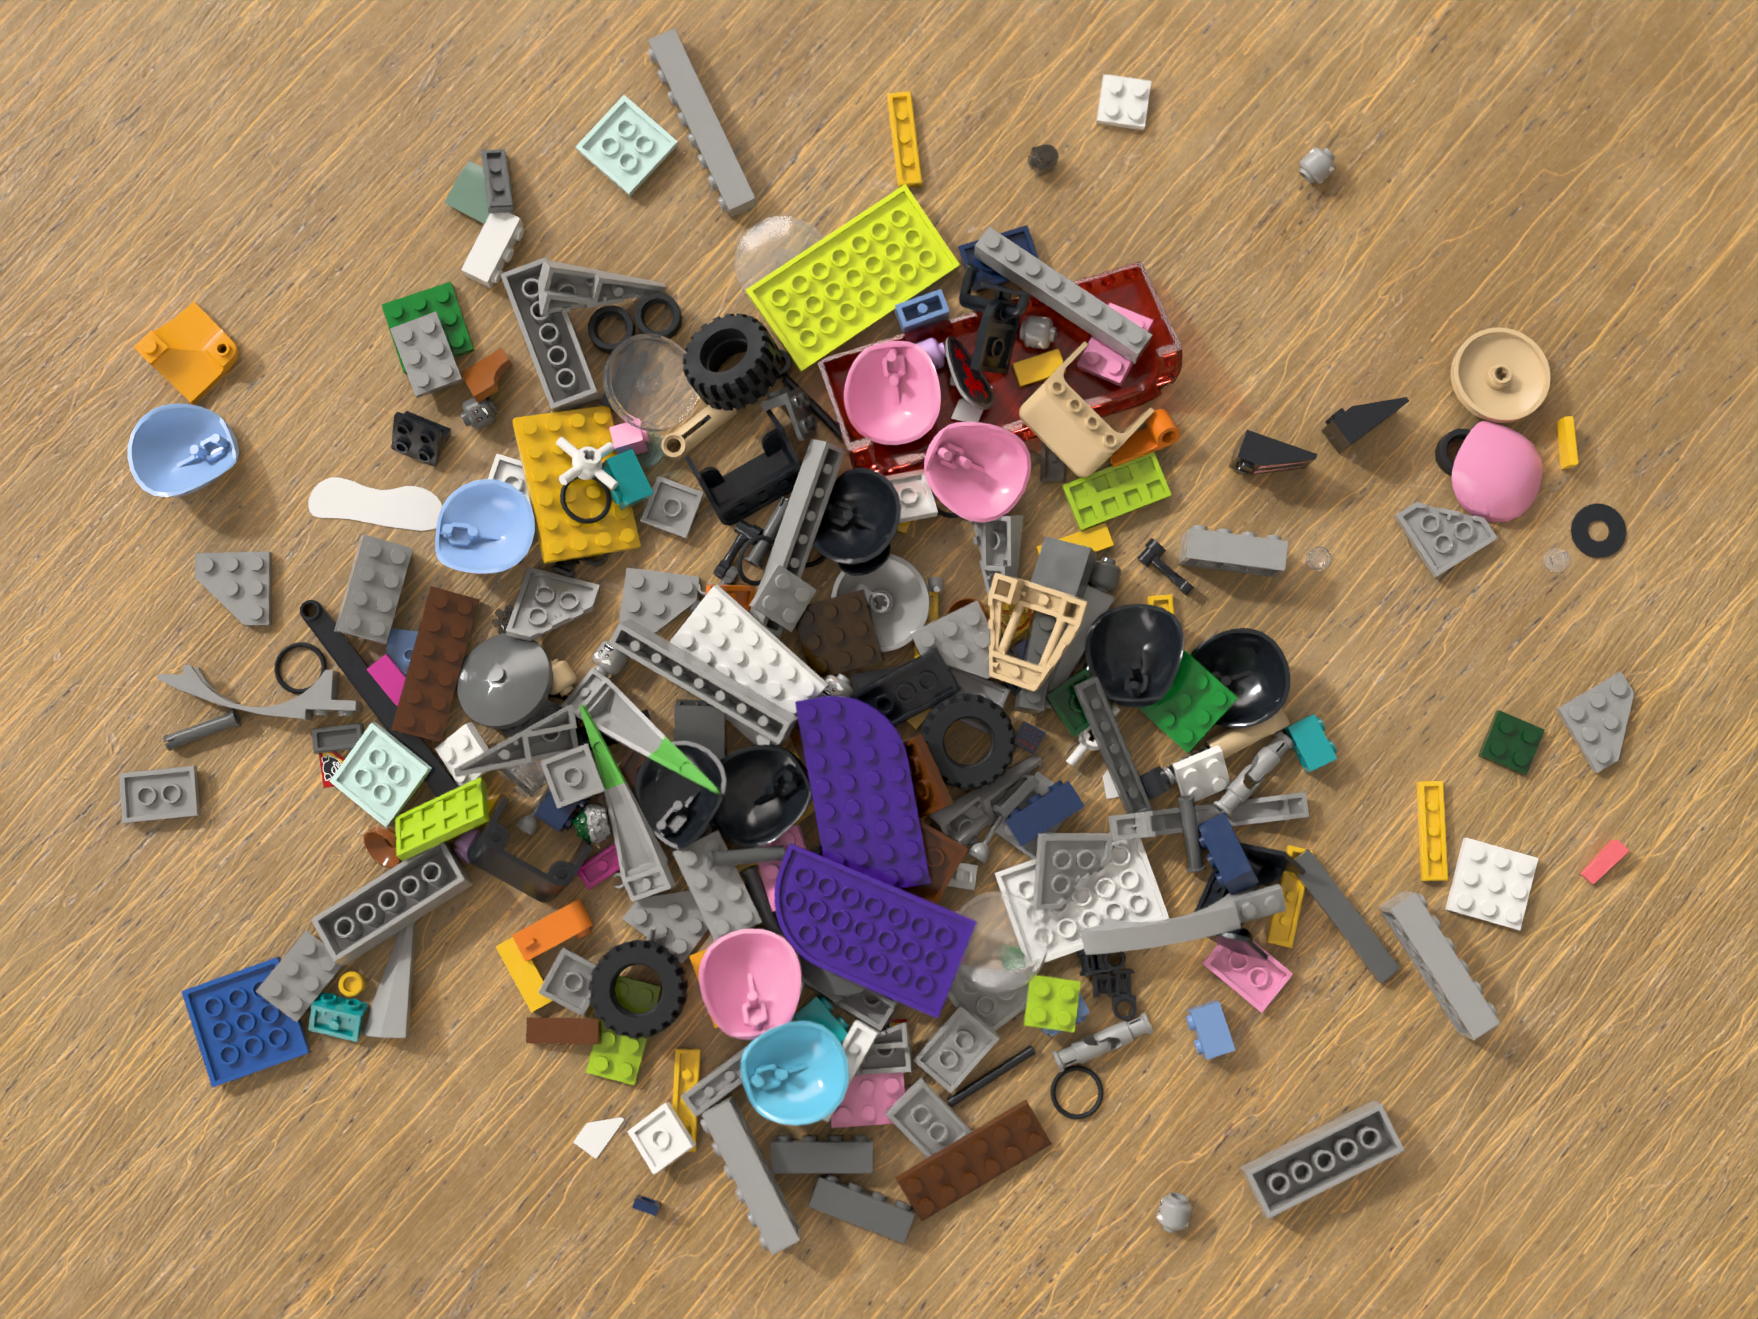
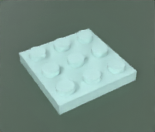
M623 95L575 148L630 197L678 146V141Z
M372 722L333 775L330 782L384 827H390L395 817L399 815L432 768L379 724Z

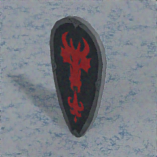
M947 337L945 351L952 374L950 384L956 386L962 397L974 407L982 410L989 409L994 403V395L982 371L971 369L972 356L955 337Z

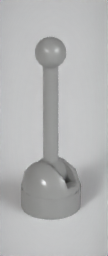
M549 785L530 816H523L516 824L517 828L531 836L537 830V821L534 814L551 791Z
M998 816L984 842L973 845L968 852L969 855L984 864L986 863L990 853L987 845L1003 817Z

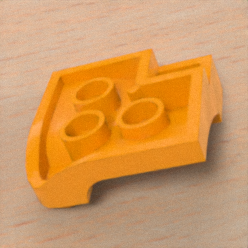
M195 302L165 325L154 331L151 330L134 346L145 360L193 405L227 374L236 363L239 354L237 344ZM226 346V352L222 353L221 348Z

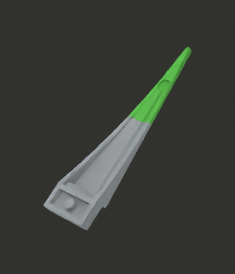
M594 668L588 672L561 704L563 708L573 704L575 717L583 724L580 706L584 704L600 733L712 792L720 794V791L607 677Z
M583 704L580 706V712L598 771L606 789L604 794L614 834L621 879L631 902L671 889L676 884L666 863L668 859L587 707Z

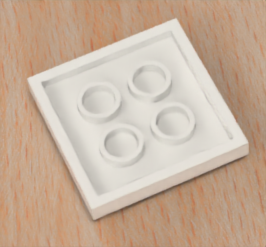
M1463 838L1445 910L1520 930L1538 858L1473 839Z

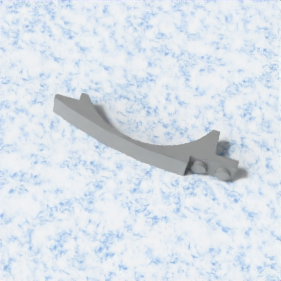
M183 665V675L158 674L157 679L176 689L210 702L265 716L312 721V711L313 715L329 716V711L338 712V716L353 717L354 712H362V702L338 700L339 672L334 670H325L320 678L298 697L285 703L268 707H248L227 699L210 685L199 667H193L192 665Z
M1306 792L1247 799L1234 809L1232 817L1228 818L1232 826L1309 817ZM1213 804L1195 806L1198 825L1221 814ZM1180 808L1108 816L1110 834L1113 835L1112 841L1183 832Z
M1279 884L1256 891L1250 886L1233 895L1228 893L1218 902L1185 916L1150 922H1130L1106 918L1102 919L1101 925L1080 930L1086 955L1154 948L1241 929L1240 923L1286 911L1282 887Z

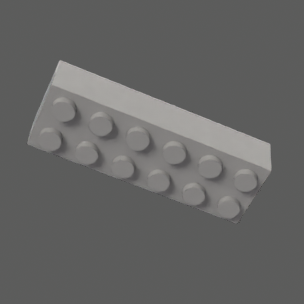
M545 257L500 275L548 403L554 413L572 410L601 399L569 312L558 311L549 313V316H542L540 314L538 280L543 260H548Z
M445 841L406 859L311 920L332 960L345 966L473 885V882L459 857L454 852L451 843Z
M1402 891L1380 905L1378 909L1458 1034L1475 1040L1500 1024L1496 1018L1498 1013L1490 1002L1487 1003L1483 998L1482 994H1484V991L1477 981H1473L1469 976L1468 972H1470L1468 965L1463 959H1458L1454 952L1456 947L1448 937L1445 938L1440 931L1442 926L1439 920L1434 915L1431 916L1426 909L1428 904L1421 894L1417 895L1416 892Z
M731 1095L710 1106L702 1114L701 1125L706 1134L711 1133L714 1139V1143H712L713 1149L718 1157H723L726 1163L724 1170L729 1180H735L738 1188L735 1190L742 1204L746 1202L749 1208L748 1218L753 1227L758 1226L761 1233L759 1239L765 1251L769 1249L771 1254L774 1255L800 1241L801 1229L776 1179L771 1173L734 1096Z
M1372 1100L1241 1166L1240 1169L1261 1212L1269 1219L1404 1151V1148L1382 1104Z

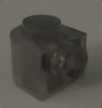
M1048 144L1031 148L1028 163L1030 169L1035 170L1036 177L1049 174L1055 170L1059 157L1058 151L1055 147Z

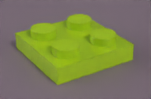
M1030 974L1023 1025L1075 1032L1081 981Z

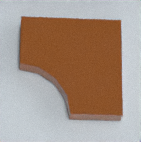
M500 348L461 372V375L478 403L499 390V379L513 365L503 348Z

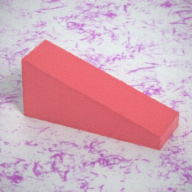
M1610 840L1580 874L1593 885L1630 850L1619 840Z

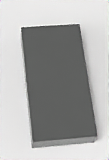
M363 723L313 728L314 753L352 750L364 734Z
M1024 773L992 807V810L997 815L1006 818L1040 782L1034 776Z

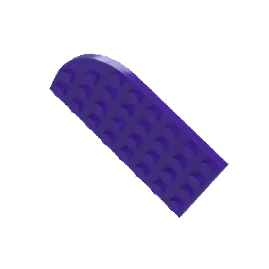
M822 696L795 701L823 856L897 888L931 883L909 758L903 739L893 723L878 709L851 697Z
M792 843L788 846L775 883L774 900L779 925L788 942L802 957L822 969L935 1018L940 1017L978 923L977 921Z

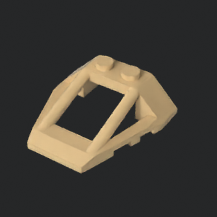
M995 573L988 595V606H990L988 624L991 638V646H989V676L1036 692L1048 678L1081 628L1088 602L1074 595L1037 583ZM1003 602L1016 604L1000 642ZM1025 607L1057 617L1039 665L1006 654ZM1066 623H1069V625H1068L1066 631L1064 632L1062 638L1060 639V637H1061V635H1062V633H1063V630H1064V628H1065Z

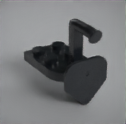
M967 263L960 290L959 303L964 308L983 312L970 368L978 371L1007 374L1020 316L1026 311L1031 294L1006 286L981 282L980 286L996 290L994 300L972 295L974 278L980 269L973 264ZM1011 294L1019 295L1017 305L1014 301L1010 300Z

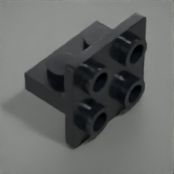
M407 410L404 414L396 412L393 420L391 448L435 467L439 461V451L450 437L451 429Z

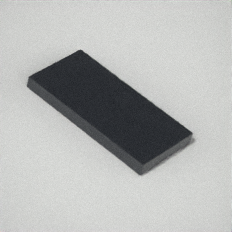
M935 647L854 691L850 696L878 709L894 726H897L960 692L961 687L940 651Z

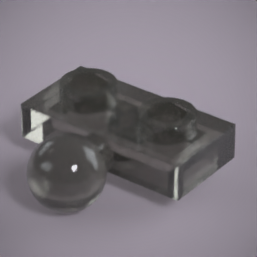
M1042 440L1041 454H1038L1033 449H1028L1031 469L1041 463V483H1066L1067 465Z

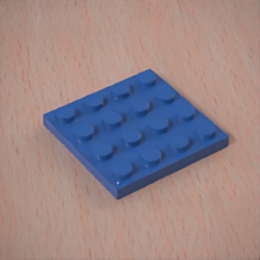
M280 957L181 991L212 1087L311 1052L301 1019L295 1022L256 992L281 961Z

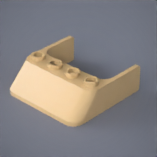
M1086 341L1025 401L1019 410L1021 420L1077 476L1083 478L1092 475L1154 412V409L1150 407L1124 433H1118L1066 383L1063 376L1064 370L1088 345Z

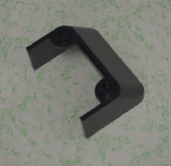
M771 409L766 411L774 430L768 432L762 438L761 446L764 453L724 476L715 467H707L698 472L689 455L684 457L717 517L724 525H734L741 519H745L793 491L802 464L784 428Z
M501 792L489 812V821L480 826L467 849L468 860L476 867L542 903L551 902L572 882L592 846L585 840H582L569 862L563 860L556 861L551 865L547 873L508 853L503 848L508 842L509 833L505 826L496 822L509 801L507 795Z
M1240 843L1259 882L1251 886L1254 891L1258 890L1260 885L1268 887L1275 885L1281 879L1284 871L1302 875L1306 872L1285 851ZM1217 867L1213 869L1194 912L1218 902L1229 893L1227 887L1221 888L1215 876L1219 873ZM1240 923L1241 929L1207 937L1239 954L1267 960L1269 957L1253 942L1252 934L1247 929L1242 928L1243 923Z

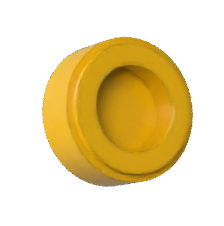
M357 971L344 973L338 982L340 992L348 997L361 994L366 985L364 976Z

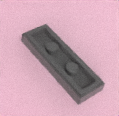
M505 149L481 150L488 213L513 212Z

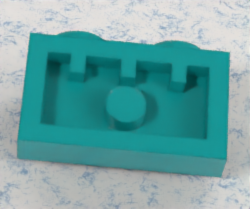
M321 992L311 1005L308 1030L357 1042L361 1036L363 1015L368 1009V1003L360 1002L357 999L339 997L332 993Z

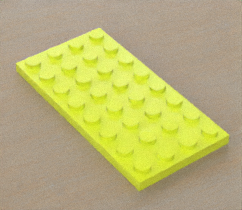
M904 184L747 288L745 292L801 373L894 311L895 305L910 300L958 268L960 264L906 184Z

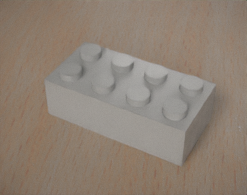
M1194 525L1181 536L1178 565L1276 577L1285 571L1288 541L1281 540V536L1267 535L1266 538L1257 537V534L1253 532H1242V535L1232 534V530L1217 529V532L1207 531L1208 527Z
M368 535L360 537L334 629L335 632L380 644H387L413 548Z
M719 830L691 843L685 849L673 852L714 941L731 932L748 929L762 922L736 865L713 867V870L708 869L707 850L712 852L728 851Z

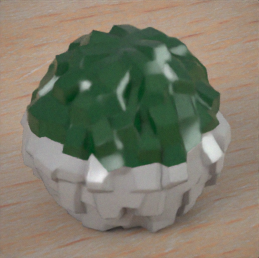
M590 804L577 813L576 818L573 820L577 837H580L589 844L601 843V841L607 840V837L612 834V828H610L611 821L609 814L605 812L607 810L605 806Z

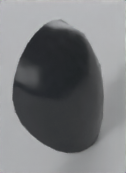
M854 468L841 474L836 479L813 542L815 548L825 557L846 564L867 562L881 554L896 535L900 521L901 504L899 494L893 484L879 472L867 468Z
M1148 604L1123 605L1101 614L1091 624L1085 641L1086 660L1092 676H1098L1106 698L1117 705L1132 708L1152 705L1166 695L1178 672L1184 648L1183 628L1176 616L1164 608Z
M1250 628L1230 629L1211 636L1192 651L1191 655L1239 697L1216 725L1234 728L1254 726L1272 718L1285 704L1290 691L1291 677L1289 665L1282 649L1275 640L1265 633Z
M673 741L672 743L720 791V794L712 792L648 757L641 765L636 778L635 799L654 835L662 843L675 850L685 849L710 827L719 815L726 797L727 782L721 762L708 748L691 741Z
M753 745L733 751L720 760L724 767L727 790L725 803L713 824L729 842L737 846L757 848L772 842L785 833L802 816L811 803L812 792L808 770L802 761L786 748L775 745Z

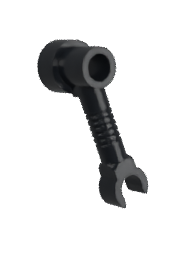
M741 519L734 529L738 536L728 553H726L725 557L715 568L713 574L722 579L744 543L754 536L761 535L764 529L756 524L751 525Z
M1151 538L1145 544L1146 548L1137 559L1147 568L1152 564L1182 593L1188 595L1194 587L1160 559L1166 550L1156 540Z

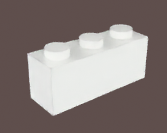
M490 213L461 269L467 278L491 289L495 283H499L501 279L500 274L503 273L502 268L505 262L508 263L511 260L516 241H520L523 237L525 228H523L524 224L521 218L511 213Z

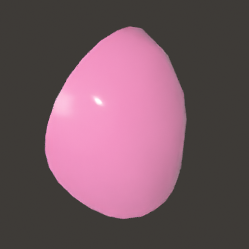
M906 341L883 342L865 349L855 359L845 383L844 404L847 416L859 434L870 441L880 444L899 445L909 443L921 438L932 429L938 418L941 403L939 379L930 356L921 346Z
M1489 421L1477 423L1465 438L1454 461L1451 478L1455 496L1460 505L1469 514L1484 517L1487 522H1508L1521 516L1535 501L1542 485V459L1534 444L1524 435L1498 423Z
M957 422L943 428L930 443L924 461L925 477L933 493L952 512L974 522H989L1007 514L1025 492L1031 472L1030 453L1025 443L1017 435L1004 428L979 422Z
M743 929L731 932L717 939L707 949L702 958L699 971L700 990L709 1014L724 1033L743 1040H754L774 1027L789 1023L795 1013L801 988L800 964L792 946L783 937L771 931L761 929Z

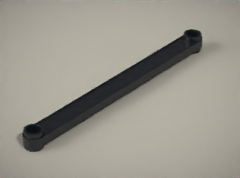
M315 600L303 602L300 606L301 617L387 732L432 768L424 781L435 796L439 797L458 788L457 783L423 738L391 730L397 706L366 670L369 666L345 634L334 631L336 622L324 606ZM315 605L317 612L313 617H309L308 609Z

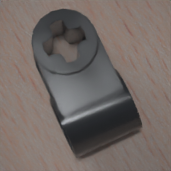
M1084 949L1076 951L1081 963L1082 971L1079 972L1080 976L1096 975L1102 972L1121 969L1126 963L1125 953L1123 951L1118 952L1121 956L1120 962L1116 965H1111L1107 961L1109 953L1086 955ZM1088 956H1089V959H1090V965H1091L1090 968H1089V963H1088Z

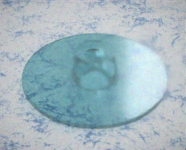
M648 432L650 441L646 442L648 452L636 455L641 466H653L664 455L661 447L663 437L657 432Z

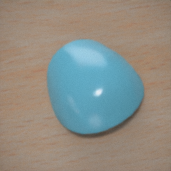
M795 1021L774 1027L754 1039L744 1050L741 1058V1076L749 1101L759 1114L774 1122L788 1125H803L819 1121L827 1117L839 1106L848 1088V1061L841 1043L835 1034L823 1025L814 1022Z

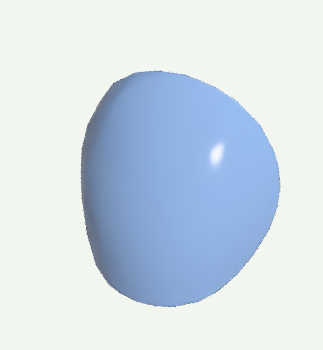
M168 404L151 410L138 421L131 432L128 443V462L135 481L146 492L162 497H180L206 487L233 467L239 456L237 439L230 426L213 411L190 404Z
M482 479L463 485L446 499L439 513L435 534L437 558L447 567L477 574L500 573L517 565L527 555L532 545L535 533L532 507L521 491L503 481Z

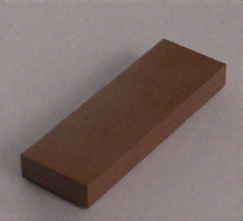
M528 1017L526 1043L601 1044L602 1021L600 1018Z

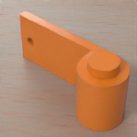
M1165 409L1154 410L1146 419L1147 428L1133 433L1109 458L1112 466H1119L1174 444L1180 437V431L1168 411Z
M578 899L513 934L512 937L525 962L569 938L577 936L578 939L592 933L590 928L594 925L581 899Z

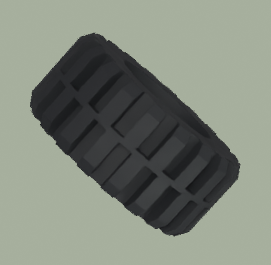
M738 313L736 316L734 314H725L723 318L716 317L712 319L713 322L705 323L701 326L702 329L698 333L695 332L693 334L691 343L688 342L685 348L686 354L683 355V372L687 377V381L704 403L718 410L722 408L725 411H733V408L740 410L746 408L745 405L747 404L753 405L758 402L757 399L761 396L764 397L768 393L769 387L774 386L776 383L775 376H779L781 369V354L765 326L756 318ZM746 352L743 359L736 366L727 371L718 372L721 365L728 358L735 354Z
M977 694L953 695L939 702L928 713L924 724H922L921 734L928 744L932 758L939 768L944 783L951 787H957L962 790L972 788L976 790L981 789L982 786L987 784H993L999 776L1002 777L1006 773L1005 770L1008 765H1011L1013 753L1016 751V733L1009 716L998 704ZM963 718H973L981 721L987 727L991 736V746L987 755L981 761L971 765L955 762L947 754L944 745V738L948 728L955 721Z
M632 940L613 947L598 960L599 963L593 968L591 973L592 979L589 982L588 990L591 992L589 1001L590 1005H593L595 1009L594 1014L596 1018L601 1019L606 1029L615 1031V1034L621 1037L627 1036L629 1039L652 1037L674 1023L683 1011L688 997L686 971L684 966L678 961L679 958L675 953H671L668 950L669 948L659 945L655 941ZM629 966H648L661 979L663 987L661 999L653 1009L647 1012L635 1013L628 1011L619 1003L616 997L615 985L617 978Z

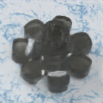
M506 605L505 611L499 608L495 611V615L498 618L493 619L492 624L494 627H500L498 629L499 634L506 633V628L514 609L511 605Z

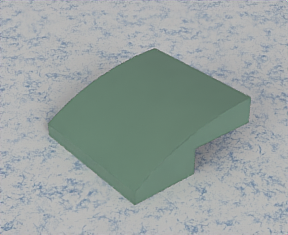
M469 161L455 181L444 203L485 224L490 213H488L483 168Z

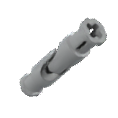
M1277 731L1271 743L1267 747L1264 746L1257 753L1252 763L1246 766L1226 788L1227 792L1223 797L1213 803L1216 810L1221 814L1225 813L1227 818L1230 819L1234 809L1248 799L1263 781L1264 775L1279 764L1281 756L1289 748L1292 749L1294 747L1293 741L1282 732ZM1244 776L1247 780L1254 783L1250 788H1246L1244 785Z
M1142 1013L1140 1017L1129 1022L1122 1021L1093 1035L1075 1041L1068 1048L1058 1052L1055 1050L1052 1054L1059 1071L1063 1072L1064 1068L1076 1063L1083 1064L1102 1054L1130 1044L1139 1036L1147 1033L1150 1035L1153 1033L1146 1014Z

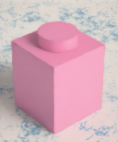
M638 419L609 427L617 454L633 449L635 455L648 452L646 442L650 441L646 427H641Z

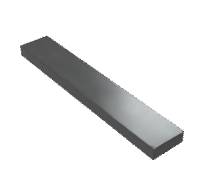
M1094 675L1074 685L1075 693L1126 814L1152 811L1153 808L1098 676Z
M1306 849L1294 860L1306 872L1304 875L1294 874L1379 983H1383L1399 970L1400 966L1311 851Z

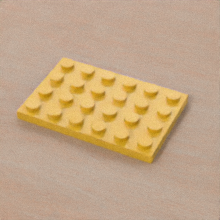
M600 406L514 418L512 420L544 564L641 547L632 506L621 510L619 504L617 505L612 498L611 508L603 519L595 523L584 524L570 518L563 510L560 501V492L563 484L560 483L559 477L573 467V458L556 445L557 440L563 437L578 450L583 447H593L598 450L608 442L613 444L609 428L614 426L610 408ZM616 450L601 459L602 463L606 459L618 455ZM579 478L574 480L567 487L565 494L568 508L580 518L589 519L597 517L606 506V493L603 487L593 479L583 480Z

